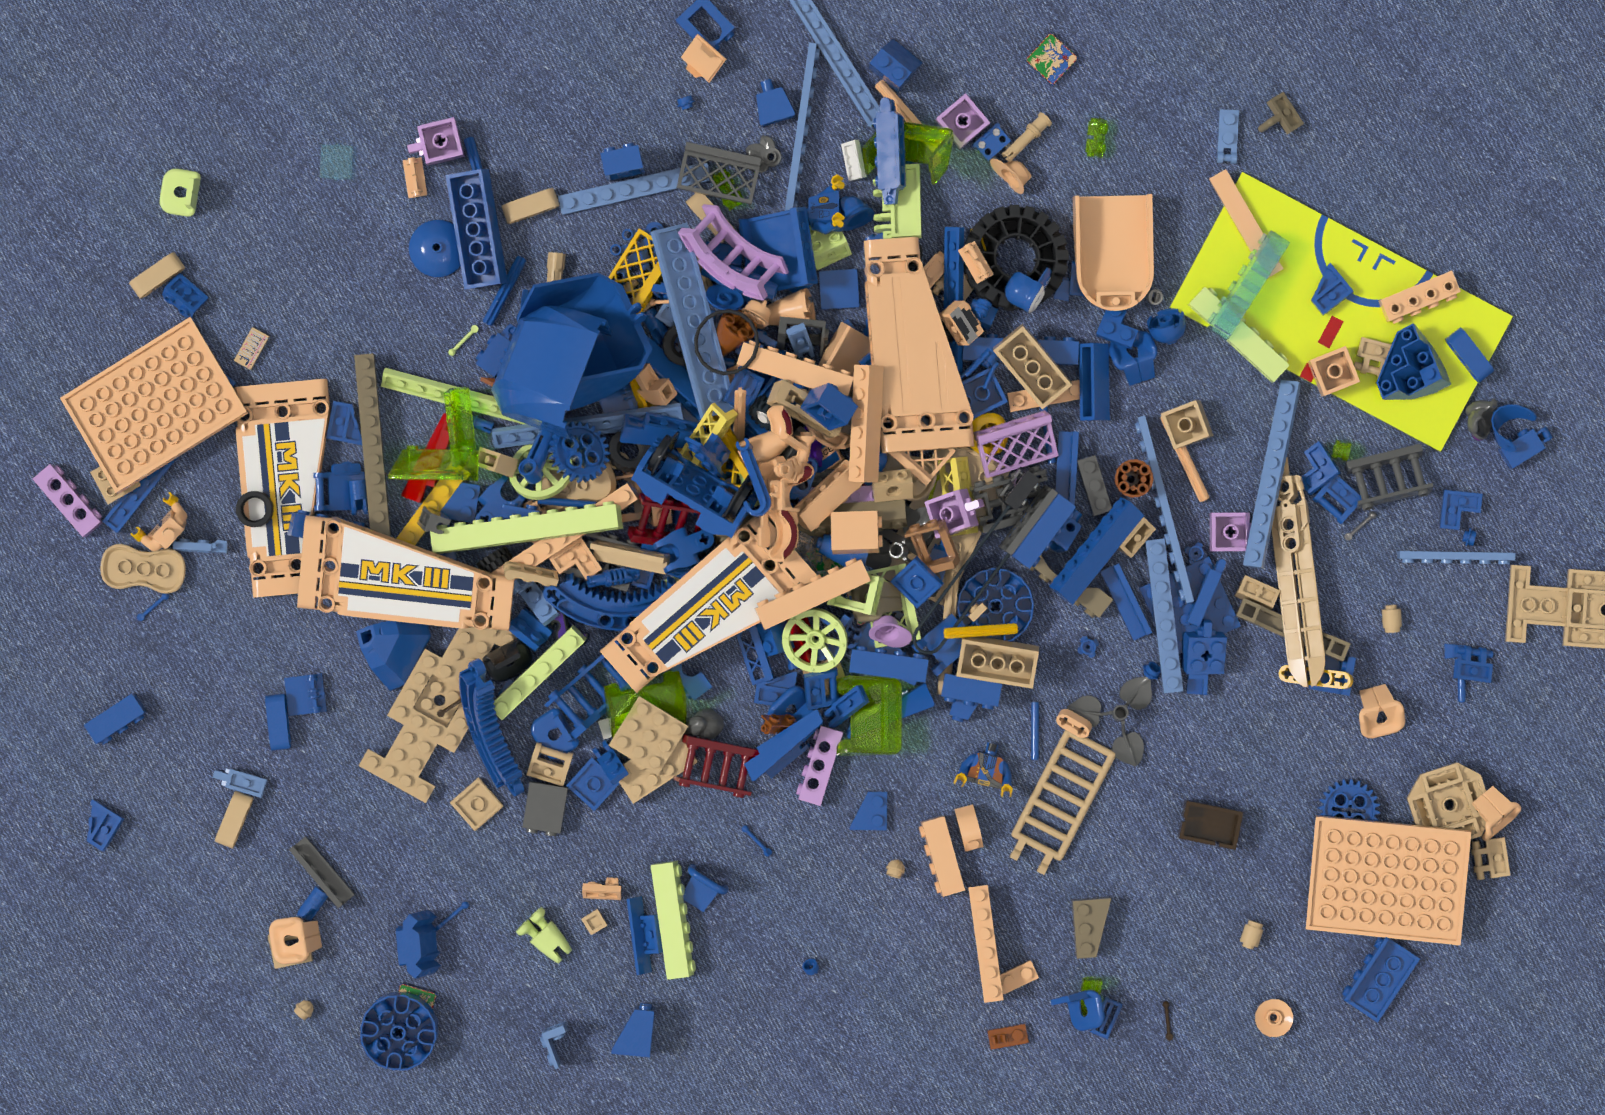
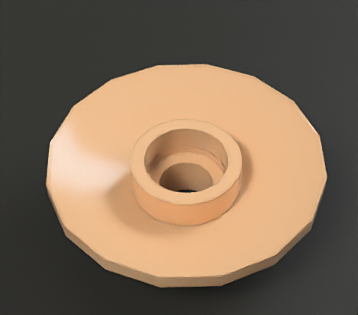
M1269 999L1258 1006L1255 1013V1022L1257 1028L1263 1034L1269 1037H1279L1290 1030L1293 1024V1013L1285 1002L1279 999ZM1276 1014V1020H1270V1015Z

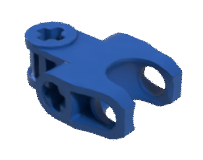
M505 475L490 485L478 498V501L484 507L476 515L475 520H481L482 516H488V522H490L491 518L501 517L502 504H507V501L501 495V489L508 480ZM519 495L511 502L519 503L518 507H521L526 498Z
M686 527L672 531L666 537L655 542L653 547L655 550L670 548L675 553V561L663 568L665 574L684 571L696 566L700 562L698 554L705 552L712 546L714 537L711 533L704 530L689 535Z

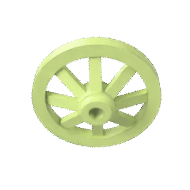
M533 444L524 445L513 456V458L518 459L517 469L514 472L513 478L509 477L514 489L521 496L532 500H544L560 493L570 482V476L565 478L562 476L558 481L550 473V470L557 471L559 469L558 466L552 467L554 463H549L553 461L549 459L553 453L548 456L542 471L543 478L546 477L554 486L542 490L541 479L540 482L536 483V491L525 488L528 485L525 479L521 483L518 482L517 474L520 473L518 466L523 458H527Z
M811 608L790 618L782 634V645L788 659L798 668L814 673L825 672L835 667L845 655L848 644L847 633L841 621L832 613L819 608ZM813 616V629L801 619ZM820 618L827 620L831 624L821 630ZM796 623L807 634L790 633L792 627ZM835 628L839 639L827 637L826 634ZM790 641H806V643L794 652ZM825 643L839 646V651L835 657H833ZM809 648L812 649L810 663L799 658ZM818 649L822 650L828 662L817 664Z

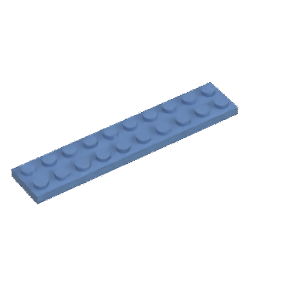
M684 223L650 233L700 419H702L712 403L718 405L725 413L734 409V407L722 401L730 386L728 375L710 372L700 363L695 353L694 337L697 327L706 316L711 314V310L706 299V292L696 255L693 251H688L678 234L681 228H688V224ZM710 318L700 330L698 337L699 353L704 362L710 367L724 372L727 371L713 318Z

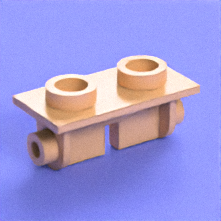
M422 157L408 158V160H403L408 198L427 196Z
M975 241L968 243L958 250L977 284L994 275Z

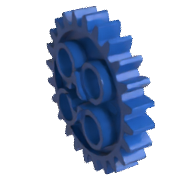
M571 421L569 426L567 425L572 435L571 440L556 434L551 436L554 440H551L549 445L553 447L548 452L553 453V455L549 459L555 460L552 467H559L557 473L564 472L563 478L570 476V482L576 478L577 483H580L582 479L587 483L590 479L593 481L597 478L596 476L599 477L602 471L607 468L605 464L609 462V459L606 457L610 453L605 451V449L609 447V444H603L606 437L600 438L601 431L594 432L595 426L590 429L588 428V422L582 426L581 421H578L576 425ZM582 438H585L588 441V444H585ZM565 441L570 443L571 448L565 445ZM587 456L593 459V463L588 460ZM570 459L576 463V466L570 463Z
M1342 779L1341 785L1336 781L1334 782L1335 788L1327 786L1330 791L1329 793L1322 792L1325 799H1319L1323 806H1317L1318 809L1322 810V813L1318 815L1334 817L1336 814H1342L1343 818L1350 819L1360 815L1362 820L1379 821L1374 817L1375 814H1380L1379 811L1375 810L1380 804L1374 803V800L1378 797L1371 796L1372 789L1366 791L1367 784L1360 787V781L1358 780L1354 785L1353 779H1349L1348 784ZM1342 794L1345 799L1344 803L1337 805L1335 798L1337 795ZM1362 796L1364 802L1361 806L1357 807L1354 800L1356 797ZM1348 805H1350V808L1365 809L1366 812H1349L1348 815L1344 811H1333L1332 807L1348 808Z

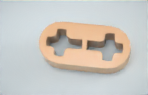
M1062 709L1056 718V722L1060 727L1080 738L1087 737L1092 729L1090 721L1069 709Z

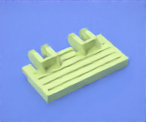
M905 164L906 187L903 190H899L898 203L896 205H885L882 191L878 189L873 191V196L882 197V211L891 212L874 215V221H891V224L874 226L876 233H883V239L922 238L920 164Z

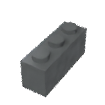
M1096 455L1078 460L1077 468L1092 516L1109 512L1112 507Z

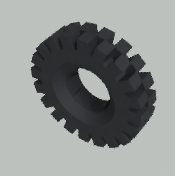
M1009 205V207L1005 208L1002 206L983 216L969 233L965 245L970 242H976L994 275L977 284L964 262V274L968 276L967 282L971 289L974 288L977 291L976 295L981 299H987L995 308L1002 307L1006 311L1018 309L1023 311V309L1018 308L1007 300L1005 287L1012 276L1005 274L1002 271L1003 268H999L996 261L998 256L996 251L999 244H1004L1006 239L1016 238V240L1022 239L1029 243V247H1032L1035 252L1036 258L1033 259L1035 266L1032 272H1026V276L1038 282L1047 267L1051 270V279L1044 289L1045 294L1039 305L1050 298L1063 282V277L1066 275L1068 268L1066 266L1067 261L1069 260L1068 250L1065 247L1067 244L1064 234H1060V228L1056 222H1051L1048 219L1049 216L1042 211L1039 213L1033 207H1019V205ZM982 238L986 247V251H984V248L981 243Z

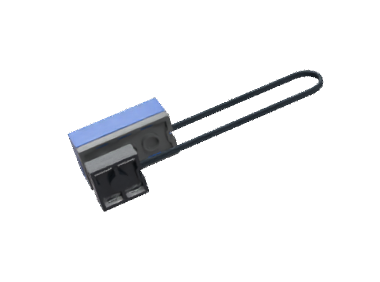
M1020 467L997 498L1008 506L915 629L913 644L919 652L923 654L936 653L948 640L944 638L935 650L924 651L917 646L916 635L1010 508L1015 510L1021 509L1026 504V497L1029 493H1033L1038 488V481L1040 479L1027 469ZM1044 485L998 546L1007 555L953 627L959 625L1009 556H1012L1029 569L1032 566L1035 567L1040 561L1039 556L1042 552H1046L1050 548L1053 537L1055 535L1058 536L1064 528L1062 525L1065 521H1069L1073 517L1076 506L1052 488Z

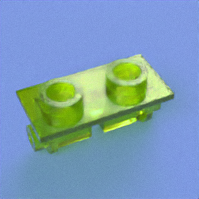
M1091 118V121L1088 122L1087 135L1094 136V139H1087L1085 152L1087 157L1096 156L1103 158V154L1106 151V143L1104 141L1105 135L1108 132L1107 120Z
M725 169L723 170L726 176L729 178L731 176L730 173L726 172ZM721 171L712 176L716 185L725 180ZM731 179L730 182L732 183V185H734L735 182L733 179ZM728 182L718 187L722 194L727 195L733 191ZM737 191V193L739 194V196H740L741 198H743V196L741 195L740 191ZM722 199L723 204L728 207L729 211L743 204Z

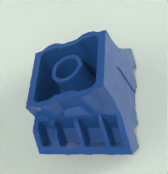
M430 910L409 914L403 921V926L396 928L399 966H407V972L415 979L434 974L441 966L434 960L440 952L437 950L436 940L438 929L431 924L437 916Z

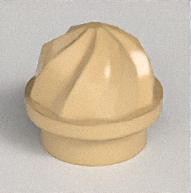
M898 859L890 861L888 866H886V874L888 876L901 879L902 874L905 873V867Z
M303 1000L296 1004L294 1012L301 1019L306 1020L312 1016L314 1008L310 1001Z

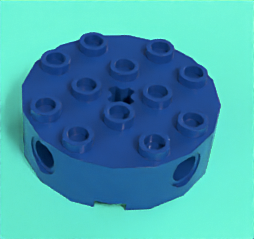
M996 568L979 571L966 580L958 594L957 613L959 618ZM1000 569L975 602L978 605L983 603L987 609L974 622L968 617L970 614L968 611L960 623L963 627L1015 623L1018 625L1017 634L980 636L1013 641L1025 632L1032 620L1034 602L1031 590L1020 576L1009 570ZM998 601L1000 609L992 611L991 602L996 603Z
M391 992L378 998L364 1014L360 1027L361 1044L367 1056L380 1067L399 1071L409 1070L422 1064L433 1051L439 1035L438 1019L432 1007L420 996L408 992ZM397 1028L402 1029L403 1032L397 1034L396 1030Z

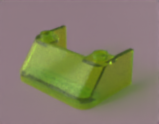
M904 122L905 161L929 164L928 168L933 185L948 170L954 140L953 130L944 127ZM876 132L862 147L865 174L868 175L876 167L875 157L877 156V149L874 145Z

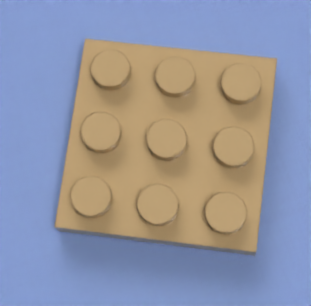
M639 696L609 743V746L658 776L688 726Z

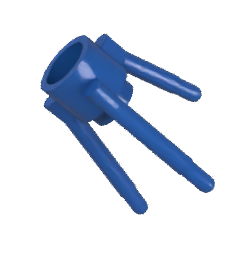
M987 348L960 375V378L969 376L980 364L986 368L991 366L983 389H987L993 373L999 365L997 362L999 357L993 350Z

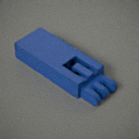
M1219 559L1214 569H1208L1186 622L1198 627L1200 626L1225 568L1226 561L1224 559Z

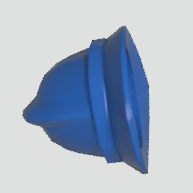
M844 196L840 199L841 213L845 217L842 220L844 223L843 227H841L843 231L859 228L874 219L875 212L860 198Z

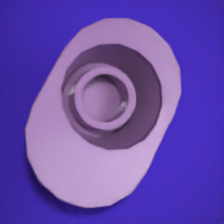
M885 615L875 620L873 627L869 631L871 639L890 647H904L912 640L910 631L899 626L896 618L890 615Z

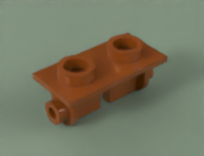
M790 714L761 715L765 720L761 726V731L765 734L780 733L797 721Z

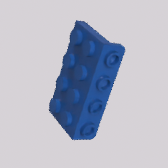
M1379 937L1374 944L1376 948L1372 954L1368 953L1363 960L1364 966L1361 970L1357 969L1352 977L1354 981L1350 986L1347 985L1342 992V995H1344L1342 999L1377 1023L1420 960V958L1387 937Z

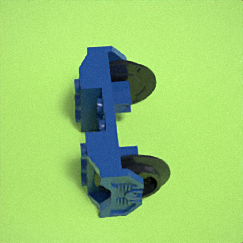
M679 431L673 436L667 434L663 440L658 437L643 456L631 480L636 482L644 495L654 502L662 505L667 497L671 495L674 499L690 506L691 509L700 512L701 514L695 525L699 526L702 530L715 535H727L732 538L744 519L749 516L743 502L747 501L753 509L758 500L755 493L751 494L754 487L750 482V476L748 475L740 487L727 483L687 460L673 449L680 436ZM646 467L651 471V475L644 471ZM731 518L734 522L732 523L728 519Z

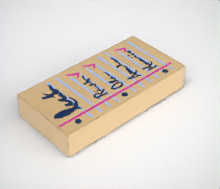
M252 327L234 361L252 370L270 336Z

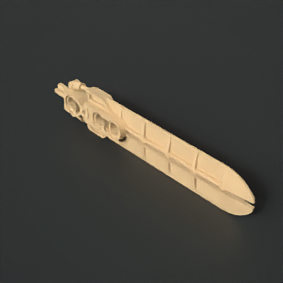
M1286 457L1278 500L1281 503L1280 506H1276L1272 525L1273 546L1288 666L1295 680L1303 687H1308L1305 661L1308 660L1311 687H1313L1320 681L1325 669V650L1309 526V510L1303 492V479L1299 475H1290L1288 457ZM1284 482L1289 483V489L1286 492L1282 490ZM1299 491L1302 500L1295 504L1294 501L1298 497ZM1289 520L1294 522L1291 530H1288L1286 526ZM1291 539L1296 541V546L1293 549L1289 547ZM1293 554H1295L1297 570L1294 569ZM1296 574L1298 577L1300 599H1298L1295 577ZM1299 603H1301V611H1302V619H1303V627H1304V628L1301 627ZM1302 632L1305 635L1307 656H1305Z

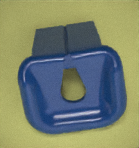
M1139 331L1133 345L1138 348V357L1133 358L1127 352L1128 348L1113 342L1109 343L1111 359L1116 368L1124 371L1129 386L1155 378L1153 360L1157 357V347L1150 333L1146 331Z
M793 686L786 690L771 705L767 715L790 714L795 717L796 721H799L813 712L814 709L808 710L806 707L805 690L800 686ZM791 704H794L797 710L794 714L786 712V708ZM823 722L809 735H807L803 739V741L805 742L823 724Z
M557 708L544 713L535 719L531 725V734L536 743H542V746L568 753L579 745L578 737L574 739L570 733L573 730L562 712ZM559 728L562 735L557 740H551L548 737L549 731ZM545 755L546 757H548V758H550V759H557V758H554V757Z
M691 864L688 867V873L691 878L685 888L683 900L704 912L717 893L725 895L729 887L726 884L720 886L698 872L696 865Z
M1094 990L1068 994L1051 1000V1005L1068 1004L1072 1025L1079 1031L1099 1028L1104 1022L1105 1013L1100 994ZM1082 999L1088 1010L1087 1016H1083L1081 1013Z

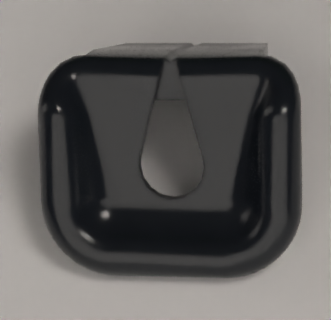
M516 638L485 655L482 662L495 681L505 682L529 668L532 663V655L526 644Z

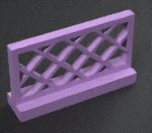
M1044 410L973 432L974 439L977 441L985 477H993L1057 457L1058 451L1051 426V415ZM1042 426L1047 427V433L1044 438L1036 434ZM1023 432L1031 434L1026 444L1018 440ZM1034 436L1042 440L1037 450L1029 446ZM1007 437L1013 439L1008 449L1000 446L1003 439ZM1016 442L1024 446L1019 455L1011 452ZM992 443L995 445L990 455L984 452V444ZM1045 443L1051 445L1052 453L1043 454L1040 452ZM998 448L1006 451L1001 461L993 457ZM1027 448L1035 452L1032 459L1029 460L1022 458ZM1009 454H1012L1017 459L1013 465L1009 466L1004 462ZM991 459H993L999 465L996 470L989 472L988 465Z

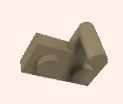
M1282 92L1266 102L1274 116L1262 123L1258 130L1263 133L1279 122L1288 135L1302 126L1304 122L1285 93Z

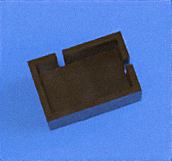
M1184 800L1181 817L1185 818V820H1180L1177 835L1179 839L1215 846V841H1217V846L1236 850L1243 817L1242 811Z

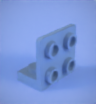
M565 1021L545 1028L540 1037L543 1048L547 1047L548 1049L547 1059L550 1066L554 1065L555 1069L560 1067L561 1062L553 1041L564 1037L568 1029Z

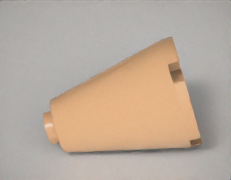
M801 289L766 305L771 310L768 321L769 325L779 326L780 316L816 320L814 303L810 302L808 298L811 297L809 289Z
M772 431L748 439L753 446L752 451L757 464L777 458L789 445L779 439L780 436ZM745 440L739 442L742 447L746 446Z

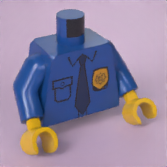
M834 175L831 179L832 184L824 191L808 199L809 208H807V215L812 230L825 235L832 231L841 232V227L844 225L842 220L845 217L841 213V198L839 191H837V188L843 189L845 186L844 182H842L843 177L840 175Z

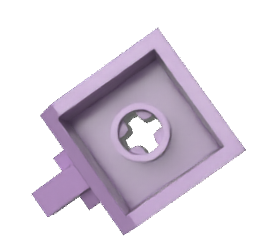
M965 93L936 118L935 121L941 127L939 130L941 135L934 141L939 147L946 141L949 144L954 142L961 150L987 128L990 122ZM959 118H961L962 120L965 118L967 119L966 126H964L963 124L960 126L958 124L960 121Z
M454 117L418 126L420 138L416 139L417 143L407 145L409 154L419 152L420 156L424 155L427 166L465 157L457 121ZM440 137L446 140L442 146L436 144Z
M968 489L952 491L924 502L930 520L937 519L938 521L944 519L950 535L978 526L975 510L984 507L982 499L971 500ZM933 530L936 539L941 538L938 531Z
M1210 513V551H1246L1251 528L1250 513ZM1229 527H1231V530H1234V534H1231V538L1228 534L1225 533V531L1228 530Z

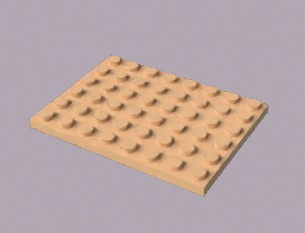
M191 317L60 398L116 494L128 489L248 414V411Z
M1316 815L1306 929L1461 945L1471 831Z

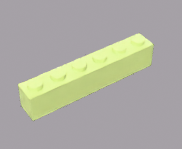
M1204 287L1188 306L1271 383L1275 382L1289 367L1288 359L1282 353L1277 354L1273 350L1274 346L1268 340L1263 341L1259 337L1260 333L1254 327L1249 328L1245 324L1246 320L1237 313L1235 315L1231 311L1232 307L1223 300L1221 302L1216 297L1218 294L1209 287L1207 289Z
M574 625L570 627L494 700L493 704L495 705L496 715L503 720L577 650L587 638Z
M678 861L655 863L651 865L666 976L667 979L690 977L694 975L696 965L695 961L692 960L693 944L689 941L690 925L686 920L687 905L683 900L685 889L680 879L682 868L678 865Z

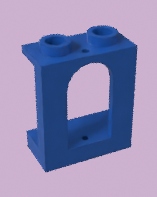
M696 0L675 20L680 28H683L692 39L699 34L717 51L721 48L719 45L724 40L728 42L735 35L733 33L735 27L710 0ZM702 8L721 27V36L716 41L707 40L689 21Z

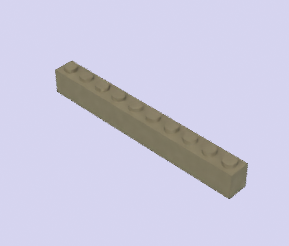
M375 354L354 355L370 529L391 537Z
M905 499L884 502L843 503L834 510V512L878 511V516H882V528H879V531L891 528L898 530L908 527ZM749 514V516H747L741 523L738 530L745 523H747L753 516ZM768 516V520L775 526L774 522ZM831 516L823 520L820 526L812 532L803 528L798 522V538L802 539L807 536L822 537L823 534H831ZM731 518L728 519L730 522H732V523L734 522L733 519H731ZM748 524L747 527L756 535V532ZM741 531L739 539L742 542L748 541L749 533ZM714 534L716 545H720L728 536Z

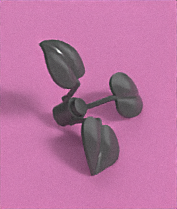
M926 507L918 508L907 516L908 527H903L904 533L913 524L919 523L923 525L930 521ZM934 531L922 533L924 541L929 539ZM911 537L903 540L902 543H893L891 545L883 538V547H879V553H868L865 564L873 569L886 568L892 563L891 556L910 563L912 560L907 557L909 549L906 544L912 541ZM940 572L935 573L941 579ZM939 589L930 597L936 596Z
M1138 677L1123 684L1119 696L1126 704L1116 706L1113 711L1100 712L1101 704L1093 696H1082L1068 705L1067 709L1090 721L1092 727L1098 725L1099 716L1112 715L1116 722H1121L1123 737L1115 739L1112 751L1115 753L1116 758L1132 766H1137L1140 763L1144 752L1143 740L1136 732L1126 735L1125 719L1129 714L1127 709L1129 704L1133 709L1141 710L1146 708L1151 702V679Z

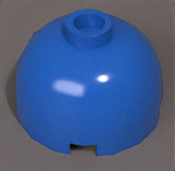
M1171 308L1158 311V316L1154 318L1151 315L1147 320V326L1150 335L1157 342L1174 344L1184 335L1186 320L1183 311L1180 313L1178 309Z

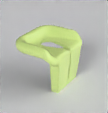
M171 169L166 172L163 177L160 193L161 208L166 213L186 217L194 215L201 180L200 174L183 169ZM179 186L186 188V197H176L174 194L175 188Z

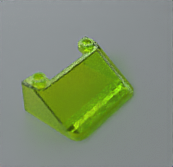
M407 445V449L401 451L391 468L388 479L478 481L479 450H472V446H460V450L418 449V446Z
M679 671L665 672L663 674V682L644 686L638 693L633 689L621 691L617 683L604 686L612 739L639 696L686 724V694Z
M854 675L838 678L837 690L841 695H845L856 685H862L869 702L851 715V739L841 740L837 744L836 755L865 756L894 755L899 753L902 748V686L899 680L895 678Z

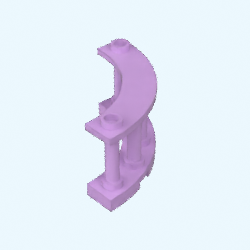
M703 204L702 208L706 217L695 229L681 228L678 232L689 252L693 251L699 258L697 262L719 282L732 290L737 288L743 291V295L764 301L768 296L764 288L766 282L775 272L788 274L789 272L783 257L767 253L745 240L728 223L719 206ZM711 223L718 234L706 245L700 234ZM724 239L734 249L721 261L712 251ZM739 254H742L751 261L741 273L728 267ZM758 265L768 269L759 280L748 277Z

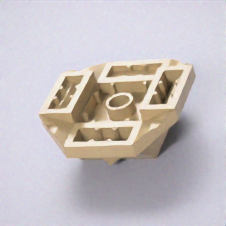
M1456 762L1419 775L1407 796L1415 825L1470 830L1471 839L1482 836L1485 830L1486 822L1472 804L1486 792L1481 774ZM1451 799L1453 807L1447 810L1444 803L1446 800Z

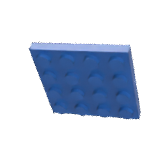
M1209 556L1185 567L1194 601L1208 569H1214ZM1173 572L1169 574L1178 652L1181 654L1184 633L1201 630V624L1198 627L1186 622L1193 603L1185 604V600L1181 601L1178 591L1181 589L1180 582L1176 583ZM1219 580L1203 619H1210L1212 630L1225 634L1241 625L1238 618L1235 617L1236 614ZM1149 583L1140 587L1139 590L1155 623Z

